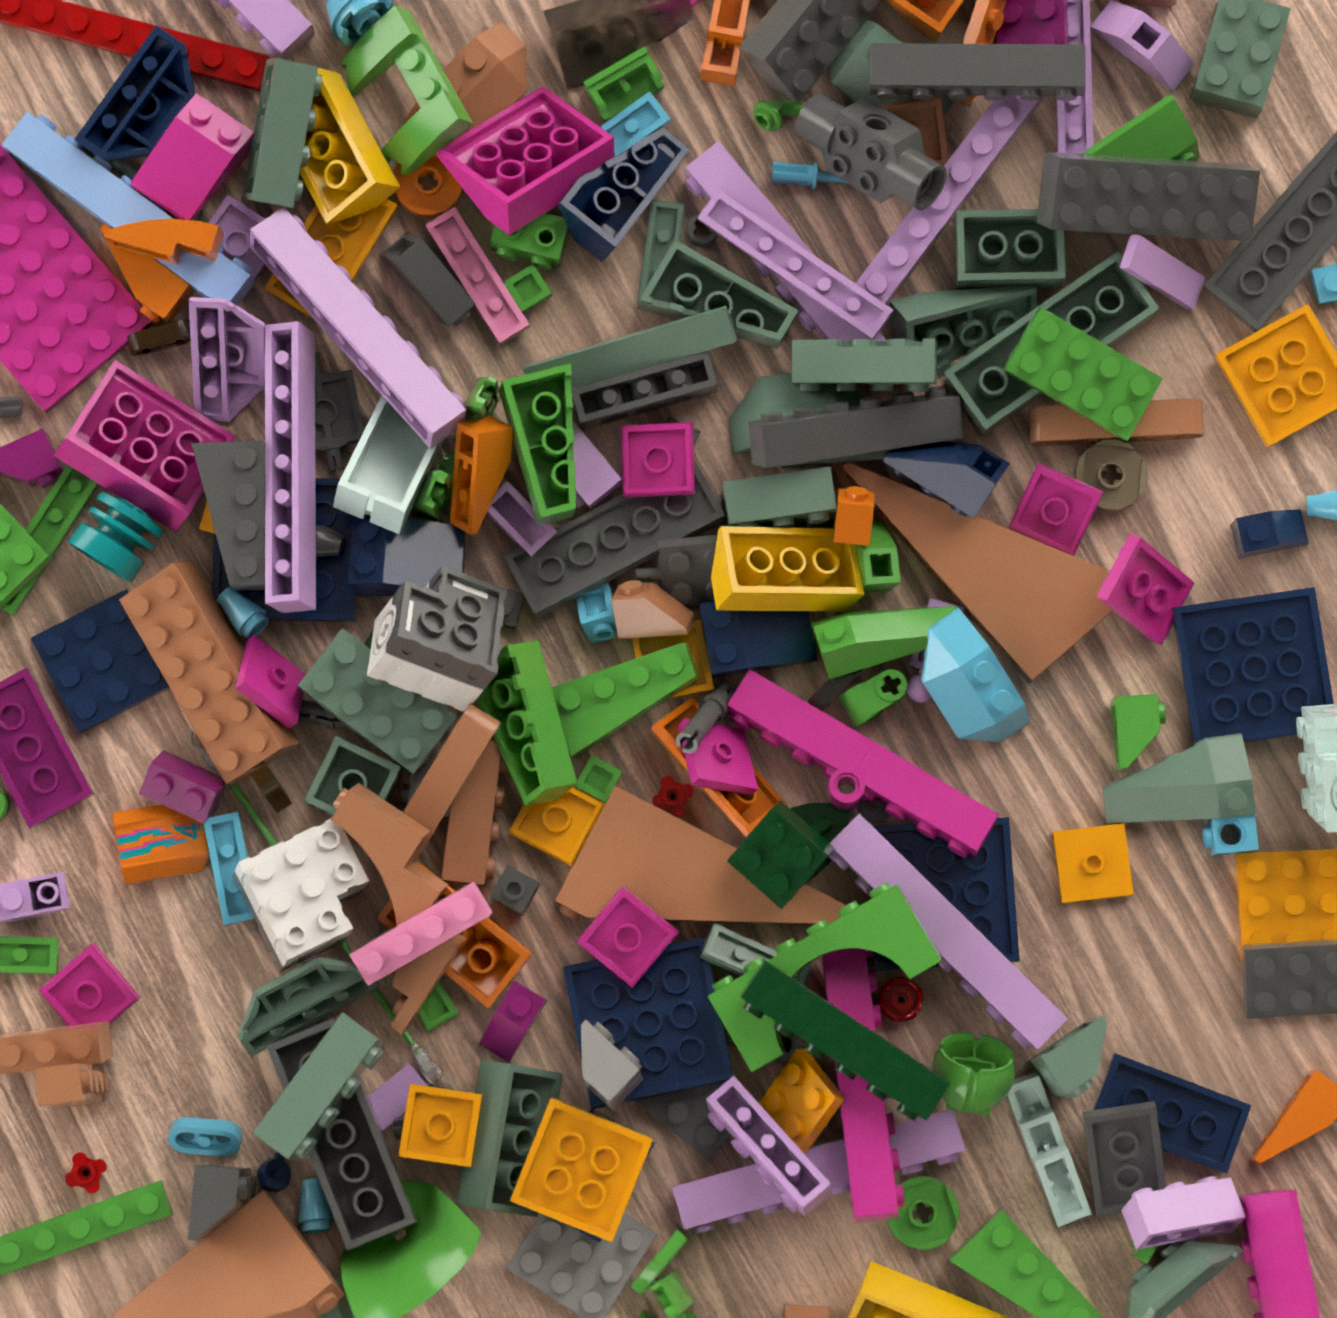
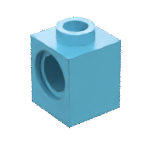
M1255 814L1207 820L1208 827L1202 828L1204 848H1210L1211 856L1250 853L1259 850ZM1224 826H1231L1237 831L1238 840L1235 845H1228L1222 841L1220 832Z

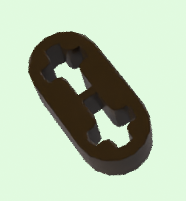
M190 320L175 321L128 335L126 339L130 355H146L190 343Z
M265 762L249 771L258 788L276 813L292 804L287 793Z

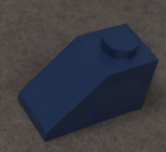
M1301 509L1268 511L1239 517L1231 523L1238 559L1309 544Z

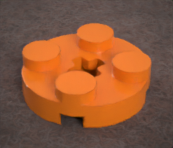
M437 153L408 176L400 172L402 165L397 163L394 176L400 188L395 193L400 205L411 214L423 218H435L452 209L461 199L463 188L437 157ZM431 173L434 174V180L438 182V185L427 191L424 190L422 184H419L420 178L425 179L427 174Z

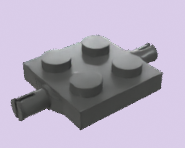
M315 352V452H326L329 472H336L334 458L336 459L338 471H342L344 467L340 449L348 444L359 442L365 430L354 377L351 369L337 373L323 372L320 353Z
M717 535L658 540L659 558L657 567L635 568L636 580L641 582L658 581L660 588L684 606L700 605V603L715 601L711 573Z

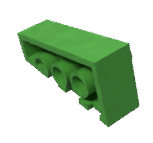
M571 363L502 380L499 388L508 425L513 427V442L538 526L571 518L576 510Z
M539 640L509 644L500 651L497 658V675L476 700L481 711L501 722L493 737L525 806L555 801L575 786L577 780Z
M682 642L551 687L570 756L578 759L596 745L614 736L615 733L645 716L646 713L658 705L665 703L677 693L699 681L701 678L690 645Z
M998 1209L946 1259L1037 1318H1104L1003 1210Z

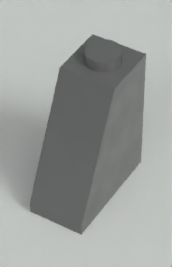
M406 232L381 254L385 261L442 324L448 327L452 324L456 326L469 317L471 314L469 309L475 305L474 301L423 239Z

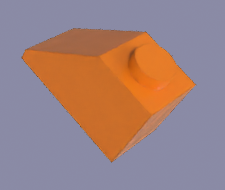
M858 486L838 489L837 510L834 520V542L870 546L874 492L867 491V489Z

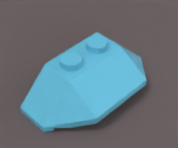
M956 608L928 628V643L924 656L921 681L957 738L1003 742L1030 723L1023 699L990 646L959 608Z

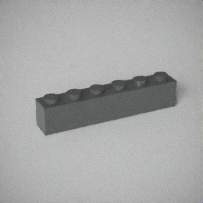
M870 44L869 95H877V98L883 100L896 99L898 95H913V98L917 100H929L934 98V95H948V98L952 100H966L970 98V95H984L986 100L1005 99V96H1020L1021 100L1033 101L1041 99V96H1055L1056 100L1071 101L1077 99V96H1082L1086 87L1085 45Z
M937 387L929 388V391L921 396H914L912 392L895 393L892 395L893 400L881 401L880 397L860 399V405L849 406L848 402L827 404V410L816 411L815 407H801L794 409V415L782 416V412L762 413L760 420L748 421L752 464L763 468H772L961 439L963 434L960 396L947 393L946 388Z

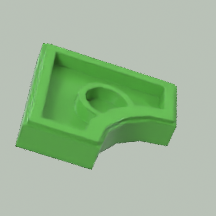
M676 1229L631 1284V1287L640 1295L641 1293L644 1294L687 1242V1236Z

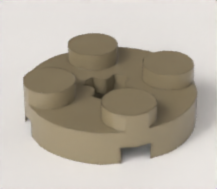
M1117 439L1102 440L1088 448L1077 463L1075 479L1104 491L1096 509L1114 512L1130 507L1146 487L1148 478L1146 463L1143 458L1141 459L1139 453L1134 450L1135 448L1125 441ZM1109 466L1115 467V473L1121 474V480H1115L1113 485L1107 484V480L1101 476V472H1107Z

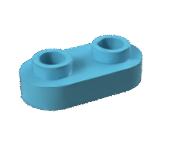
M182 1117L176 1119L171 1124L168 1141L172 1148L182 1153L231 1156L239 1151L243 1134L238 1125L227 1120Z

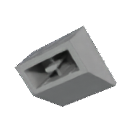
M585 1020L581 1024L582 1077L586 1086L614 1112L643 1081L640 1071L642 1066L639 1064L640 1060L626 1047L619 1051L614 1046L613 1035L603 1025L597 1022L593 1026Z

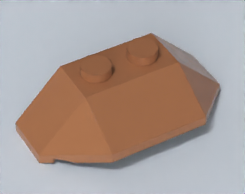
M502 22L474 37L443 69L473 122L472 125L452 141L513 105L527 92V45ZM418 102L415 103L404 123L421 109Z

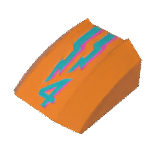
M162 804L113 813V826L121 870L127 885H135L204 870L210 855L204 823Z

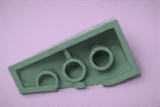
M1242 734L1204 738L1194 743L1195 746L1176 755L1173 753L1149 768L1139 769L1102 787L1106 823L1217 819L1255 814L1253 782Z

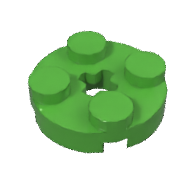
M926 1176L909 1178L900 1183L899 1185L903 1186L905 1207L898 1208V1218L887 1219L892 1234L904 1245L919 1250L933 1249L944 1244L955 1231L959 1220V1205L952 1190L941 1181ZM923 1202L925 1207L933 1209V1213L928 1215L929 1222L922 1224L920 1219H914L912 1216V1212L917 1210L916 1204Z

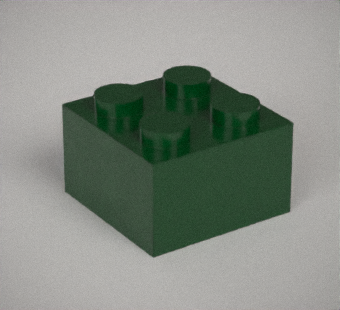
M780 800L764 816L729 857L727 862L782 909L834 851L835 847Z

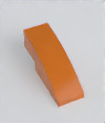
M714 0L701 68V80L735 86L741 57L739 47L744 41L751 0Z
M157 219L129 223L106 230L104 238L110 246L178 265L182 251L216 261L224 233L219 225L183 219Z

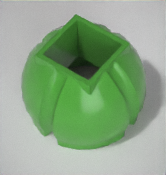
M959 1032L946 1036L940 1042V1047L934 1055L932 1065L934 1072L951 1083L942 1096L946 1101V1109L989 1116L990 1109L998 1105L1009 1094L1013 1086L1015 1066L1013 1061L1014 1053L1011 1048L1001 1040L983 1034L979 1039H975L972 1032Z

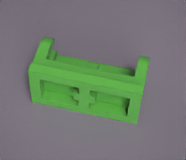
M644 46L584 81V91L605 123L649 91L653 95L664 89V84L659 70Z

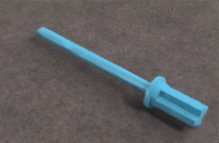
M773 162L771 183L811 186V190H815L817 181L848 184L830 172L818 171L817 162H813V165Z

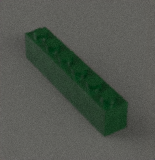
M763 959L740 994V998L746 1001L743 1005L745 1010L759 1019L766 1014L776 1021L773 1028L791 1040L795 1034L807 1041L804 1047L807 1051L823 1060L825 1055H828L838 1062L835 1069L851 1080H854L856 1075L869 1082L865 1089L883 1101L887 1096H890L900 1103L897 1110L913 1121L918 1116L927 1121L951 1084L948 1080L765 959Z

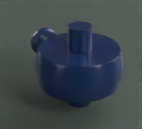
M278 1151L275 1152L274 1158L264 1161L257 1171L258 1183L268 1192L276 1193L282 1191L289 1185L291 1180L290 1168L284 1161L285 1157Z

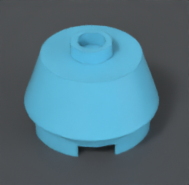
M327 0L326 10L333 36L338 41L343 42L346 47L350 44H356L394 4L393 0Z

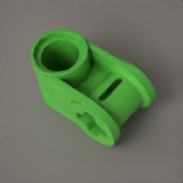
M888 669L868 681L861 682L850 688L837 698L854 727L858 728L900 702L907 693V681L901 672ZM890 678L892 682L898 680L901 683L897 687V695L893 696L890 691L883 693L882 689L885 687V679Z

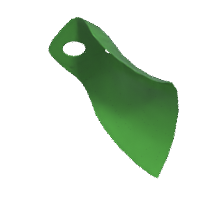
M403 1181L419 1223L403 1229L406 1231L403 1239H395V1236L403 1231L400 1230L352 1251H347L344 1244L340 1270L344 1290L354 1318H399L404 1316L444 1287L464 1267L476 1250L482 1231L435 1185L420 1181Z

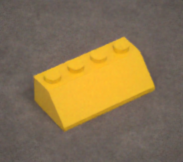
M318 68L317 74L322 75L321 89L319 95H313L311 110L316 111L315 123L312 132L307 131L304 145L309 146V157L306 167H300V175L326 224H333L376 208L397 191L400 185L341 74Z
M721 526L718 529L711 573L716 610L847 612L864 595L856 545L835 543L833 528Z
M870 1261L847 1315V1318L1007 1317L873 1261Z

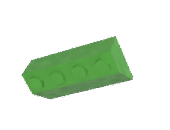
M1171 94L1082 153L1197 161L1200 158L1198 141ZM1080 231L1084 236L1089 233L1085 231Z

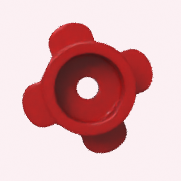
M665 776L660 781L661 789L658 795L653 797L652 803L660 809L664 808L670 811L675 817H681L686 812L685 805L688 798H691L694 794L693 787L690 784L682 785L675 782L672 776ZM671 793L676 794L677 797L675 800L670 799L669 796Z
M78 1152L72 1157L73 1166L71 1172L65 1176V1181L70 1187L79 1186L85 1188L89 1194L96 1193L100 1189L99 1181L102 1178V1173L107 1170L106 1162L103 1159L94 1160L88 1158L85 1153ZM85 1169L89 1171V1175L87 1177L83 1175V1171Z

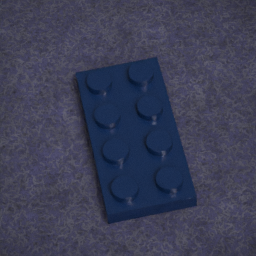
M1114 1053L1093 1110L1155 1101L1162 1150L1227 1174L1252 1105Z

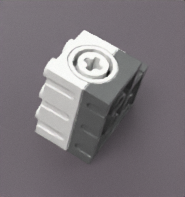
M444 565L438 569L424 588L405 580L375 619L367 676L389 682L388 684L409 692L419 693L425 698L453 706L454 709L464 712L468 705L474 703L497 675V658L500 654L502 637L500 631L503 627L505 611L503 605L506 600L507 590Z
M331 819L318 827L314 826L293 836L292 839L284 843L282 841L261 851L257 856L248 857L238 862L232 875L236 887H239L243 895L242 899L253 920L255 919L259 926L258 930L269 952H272L275 958L274 962L280 973L345 942L353 927L348 917H345L342 911L341 902L360 895L369 882L343 828Z

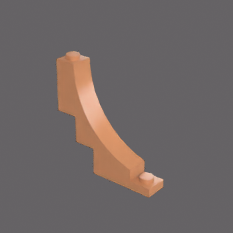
M360 783L350 790L344 788L333 803V807L337 810L331 820L347 831L372 859L389 892L395 912L396 924L403 923L437 903L448 884L412 861L431 831ZM457 934L396 969L392 986L402 992L403 995L391 1011L396 1017L390 1027L403 1034L412 1024L466 938Z

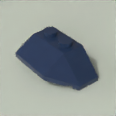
M156 25L74 140L104 161L149 156L176 115L195 95L185 44Z

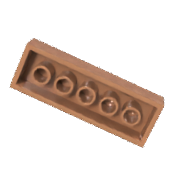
M193 560L171 563L119 599L226 784L247 779L251 776L250 770L262 762L268 765L299 744L291 728H286L236 689L244 648Z

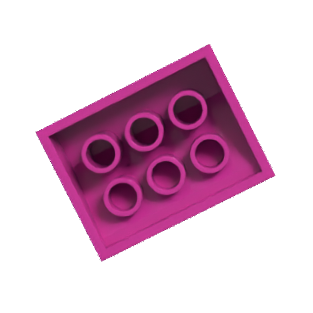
M542 86L437 150V157L485 218L508 235H511L557 206L581 176L592 172L603 165L604 162L615 157L614 137Z
M114 360L54 456L177 532L204 491L191 443L233 442L236 436L117 360Z
M1274 1189L1238 1196L1246 1216L1238 1225L1243 1227L1245 1238L1244 1241H1240V1247L1244 1250L1241 1255L1243 1262H1249L1252 1277H1247V1288L1250 1298H1256L1259 1312L1253 1314V1318H1320L1296 1190Z

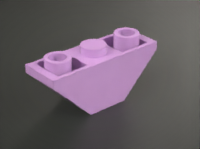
M1111 0L1090 26V30L1171 92L1176 89L1194 66L1193 61L1172 33L1138 9Z
M64 872L0 884V924L42 917L71 908Z

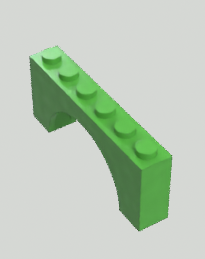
M888 882L870 891L869 895L872 899L859 906L857 901H854L838 910L840 918L832 923L827 924L825 919L806 929L809 936L796 943L794 938H791L777 946L775 951L778 955L767 961L794 979L804 967L825 954L841 949L859 948L886 956L899 965L909 979H913L940 963L943 959L900 886L896 884L890 887ZM762 956L745 965L743 968L746 973L739 978L733 980L732 976L729 975L713 984L712 987L715 992L707 996L751 1072L757 1071L787 1053L782 1044L779 1031L773 1028L776 1021L766 1014L761 1019L757 1018L743 1008L746 1001L740 998V994L762 963Z

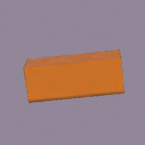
M694 697L688 699L651 727V734L688 776L689 771L685 754L681 751L683 745L677 747L676 737L680 733L678 724L684 718L692 719L699 710V703ZM754 766L758 790L752 796L698 786L744 840L774 805L780 800L785 805L787 804Z
M420 862L417 863L418 865H420L421 867H423L424 869H426L427 871H429L430 873H432V872H431L430 870H428L425 866H423ZM447 886L439 901L456 891ZM391 899L377 916V919L389 929L397 926ZM486 917L459 933L466 939L444 973L489 1009L521 972L532 953Z

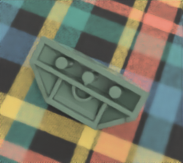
M867 19L830 64L831 84L854 103L864 97L876 104L913 99V95H898V98L883 100L877 98V95H869L870 44L901 42L879 24ZM940 95L944 116L955 101L945 97V95Z
M792 373L760 376L729 417L733 454L751 452L748 421L760 420L762 413L782 412V416L794 415V409L801 407H815L816 411L827 410V404L834 402H848L849 406L860 405V399L865 397L858 391H836V384H821V391H800V384L792 383Z
M318 956L313 960L303 962L298 968L270 980L265 986L253 992L238 1038L250 1056L253 1057L266 1050L267 1045L299 1032L378 989L379 986L377 982L368 986L354 963Z
M1191 1240L1167 1244L1159 1252L1162 1257L1153 1266L1145 1263L1131 1275L1134 1282L1128 1286L1125 1318L1167 1317L1240 1256L1244 1250L1238 1245Z

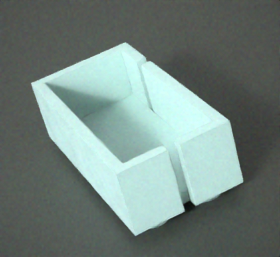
M381 396L337 485L333 507L361 519L364 518L365 514L370 515L371 523L400 534L444 440L430 449L388 401Z

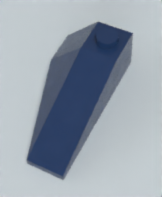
M662 127L632 145L628 150L604 162L603 165L592 172L581 176L558 204L574 241L599 261L603 262L624 238L689 152L690 148Z

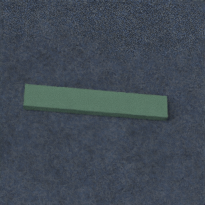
M723 306L526 364L523 367L524 374H529L571 363V389L732 344L737 341V337L727 307Z

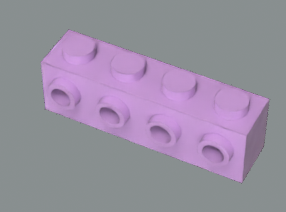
M732 1076L706 1099L708 1110L710 1111L707 1117L720 1132L726 1129L734 1138L731 1144L744 1159L750 1156L758 1165L755 1168L756 1173L768 1186L774 1183L780 1189L782 1194L779 1198L792 1213L798 1210L806 1217L832 1194L831 1183L735 1076Z

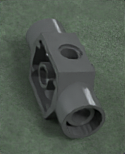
M818 93L811 97L801 109L795 125L796 134L823 152L826 170L879 203L896 196L917 210H924L931 206L940 195L946 182L947 170L944 166L925 155L921 133L918 128L866 97L845 107L826 94Z

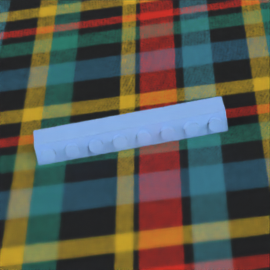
M27 111L1 144L9 155L110 228L146 220L173 219L165 213L167 210L151 199H146L130 186L132 181L130 178L123 175L119 179L110 172L113 167L96 155L90 158L83 153L84 147L77 143L74 137L68 134L64 139L56 133L55 129L57 126L42 114L36 118ZM221 246L216 261L183 251L178 265L153 258L190 284L191 288L204 298L227 299L238 306L255 284L249 274L252 269L237 257H234L231 261L222 255L221 252L224 249Z

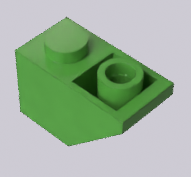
M872 521L870 546L856 545L864 593L890 591L901 583L897 547L884 521Z

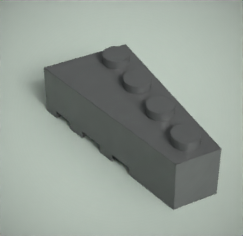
M265 442L191 443L229 585L235 591L265 590Z

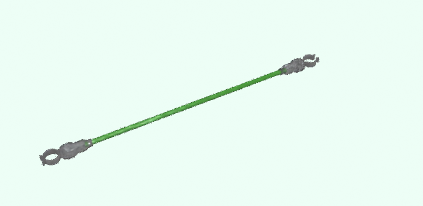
M188 730L191 732L190 742L192 746L204 751V754H202L204 762L217 775L221 776L206 749L197 748L194 745V732ZM238 782L227 784L229 789L231 788L269 844L271 846L278 844L237 785ZM347 942L339 944L350 961L354 963L349 956L353 951ZM379 989L372 991L393 1022L396 1015L391 1013L392 1007ZM406 1029L401 1035L410 1046L409 1050L412 1052V1057L419 1066L421 1076L425 1082L438 1088V1085L435 1083L441 1079L442 1083L451 1084L457 1091L453 1083L443 1081L445 1075L439 1063L432 1060L428 1052L418 1042L414 1041Z

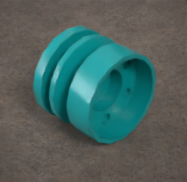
M101 491L96 499L107 507L108 511L104 513L91 506L88 511L100 522L97 528L80 523L68 543L102 567L132 583L144 565L143 561L133 553V550L137 546L144 550L153 551L154 545L144 539L143 535L146 532L160 540L165 532L155 524L150 515L121 497L111 496Z

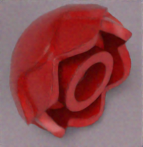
M901 976L890 979L883 984L880 989L878 1004L882 1013L890 1020L905 1022L914 1019L920 1013L924 995L922 989L912 979ZM899 996H902L904 998L903 1003H899L897 1001V998Z

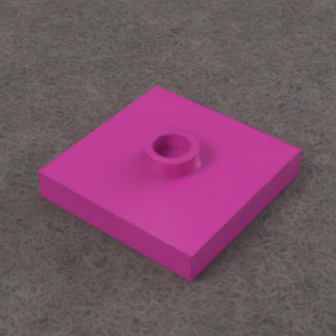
M692 422L621 425L624 498L696 495L694 426Z
M1038 462L1008 528L1074 556L1104 491Z
M254 634L245 642L236 689L286 728L290 729L298 723L303 692L297 686L306 674Z
M684 718L678 724L679 732L683 731L691 719ZM714 724L695 752H684L693 786L751 796L758 790L744 729Z
M622 885L576 942L633 988L679 931Z
M96 943L88 946L39 989L40 993L68 1026L109 1021L110 1025L141 998Z

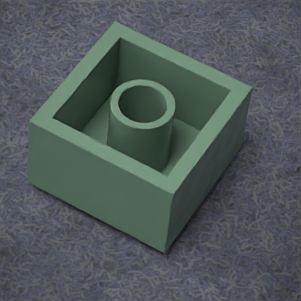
M335 736L304 801L308 805L333 816L337 810L333 807V803L344 788L350 790L360 783L389 802L404 770L397 764Z

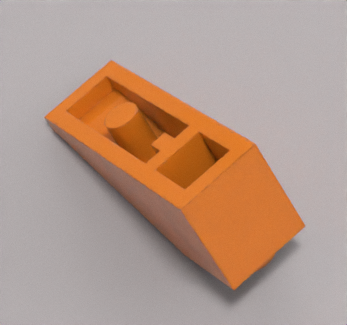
M105 223L100 228L103 236H105L106 230L112 229ZM109 245L136 300L142 306L139 312L155 324L159 320L165 324L171 323L194 292L190 284L152 257Z
M493 416L457 422L450 524L470 535L478 533L511 461L513 427Z
M1310 1070L1256 1148L1250 1160L1261 1164L1331 1126L1334 1121L1337 1122V1084L1319 1071Z

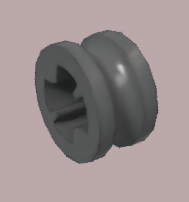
M700 213L692 216L688 222L687 236L695 246L701 248L708 247L717 240L718 234L709 228L710 236L707 238H703V234L700 238L694 235L697 232L696 224L700 222L698 220Z

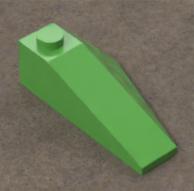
M943 606L847 611L810 623L828 677L833 679L926 650L928 628L957 607Z

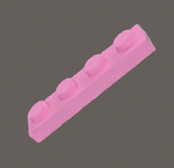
M456 207L425 225L427 231L466 293L474 301L476 309L499 345L504 344L530 328V324Z
M473 881L354 950L349 956L369 986L480 922L493 912Z

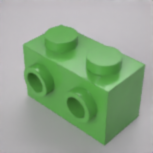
M544 213L511 235H508L495 225L490 241L491 249L497 251L496 255L506 260L516 261L517 257L531 260L530 264H534L538 268L551 269L552 265L560 267L570 230L563 217Z

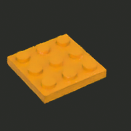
M1308 304L1214 356L1266 448L1273 446L1337 410V353Z
M1337 849L1235 854L1241 962H1243V945L1337 940Z
M551 1097L510 1201L613 1242L654 1138Z

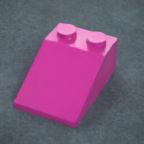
M196 93L176 115L132 179L130 186L177 218L193 220L249 156L254 132Z

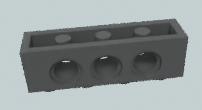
M705 351L571 389L582 431L717 393L718 383L709 352Z

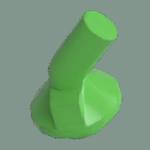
M776 99L771 103L758 101L753 106L755 122L764 130L778 131L782 127L781 115L798 116L803 108V103L777 101Z

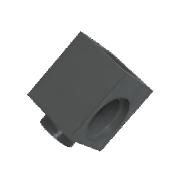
M507 865L490 898L524 916L540 887V883Z

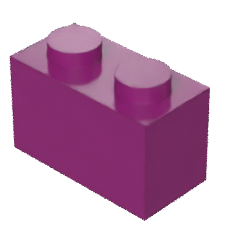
M163 750L150 763L139 794L201 823H205L217 810L227 784L221 776Z

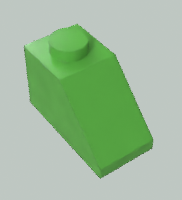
M1158 694L1118 696L1111 700L1116 772L1126 770L1161 730L1160 724L1166 723L1165 705L1158 702Z

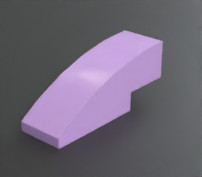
M502 479L486 515L532 557L557 531L549 523L538 526L532 505L508 481Z

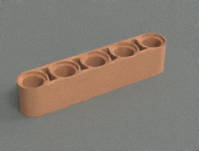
M1151 400L1129 440L1125 442L1182 440L1203 437L1202 400ZM1043 405L1028 409L1030 444L1033 446L1096 444L1106 439L1122 440L1064 405Z
M469 704L403 811V813L431 831L412 860L414 862L420 856L501 723L472 704Z

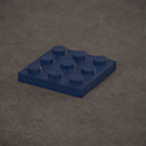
M127 589L31 638L80 734L170 689L119 601L120 598L129 593Z

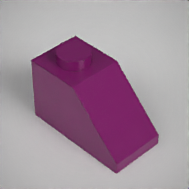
M43 428L0 447V475L31 487L38 485L39 488L50 486L56 483L58 476L62 474L64 469L60 460L54 456L56 451L49 435Z
M514 981L495 1012L479 1044L510 1063L547 1000Z

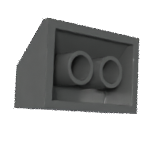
M209 1164L195 1165L187 1240L205 1239L247 1204L248 1199L255 1197L257 1179L256 1176H251V1168Z

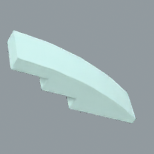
M1034 1072L1015 1079L1007 1098L1056 1225L1060 1227L1091 1215L1092 1213L1068 1147L1065 1145L1039 1074Z

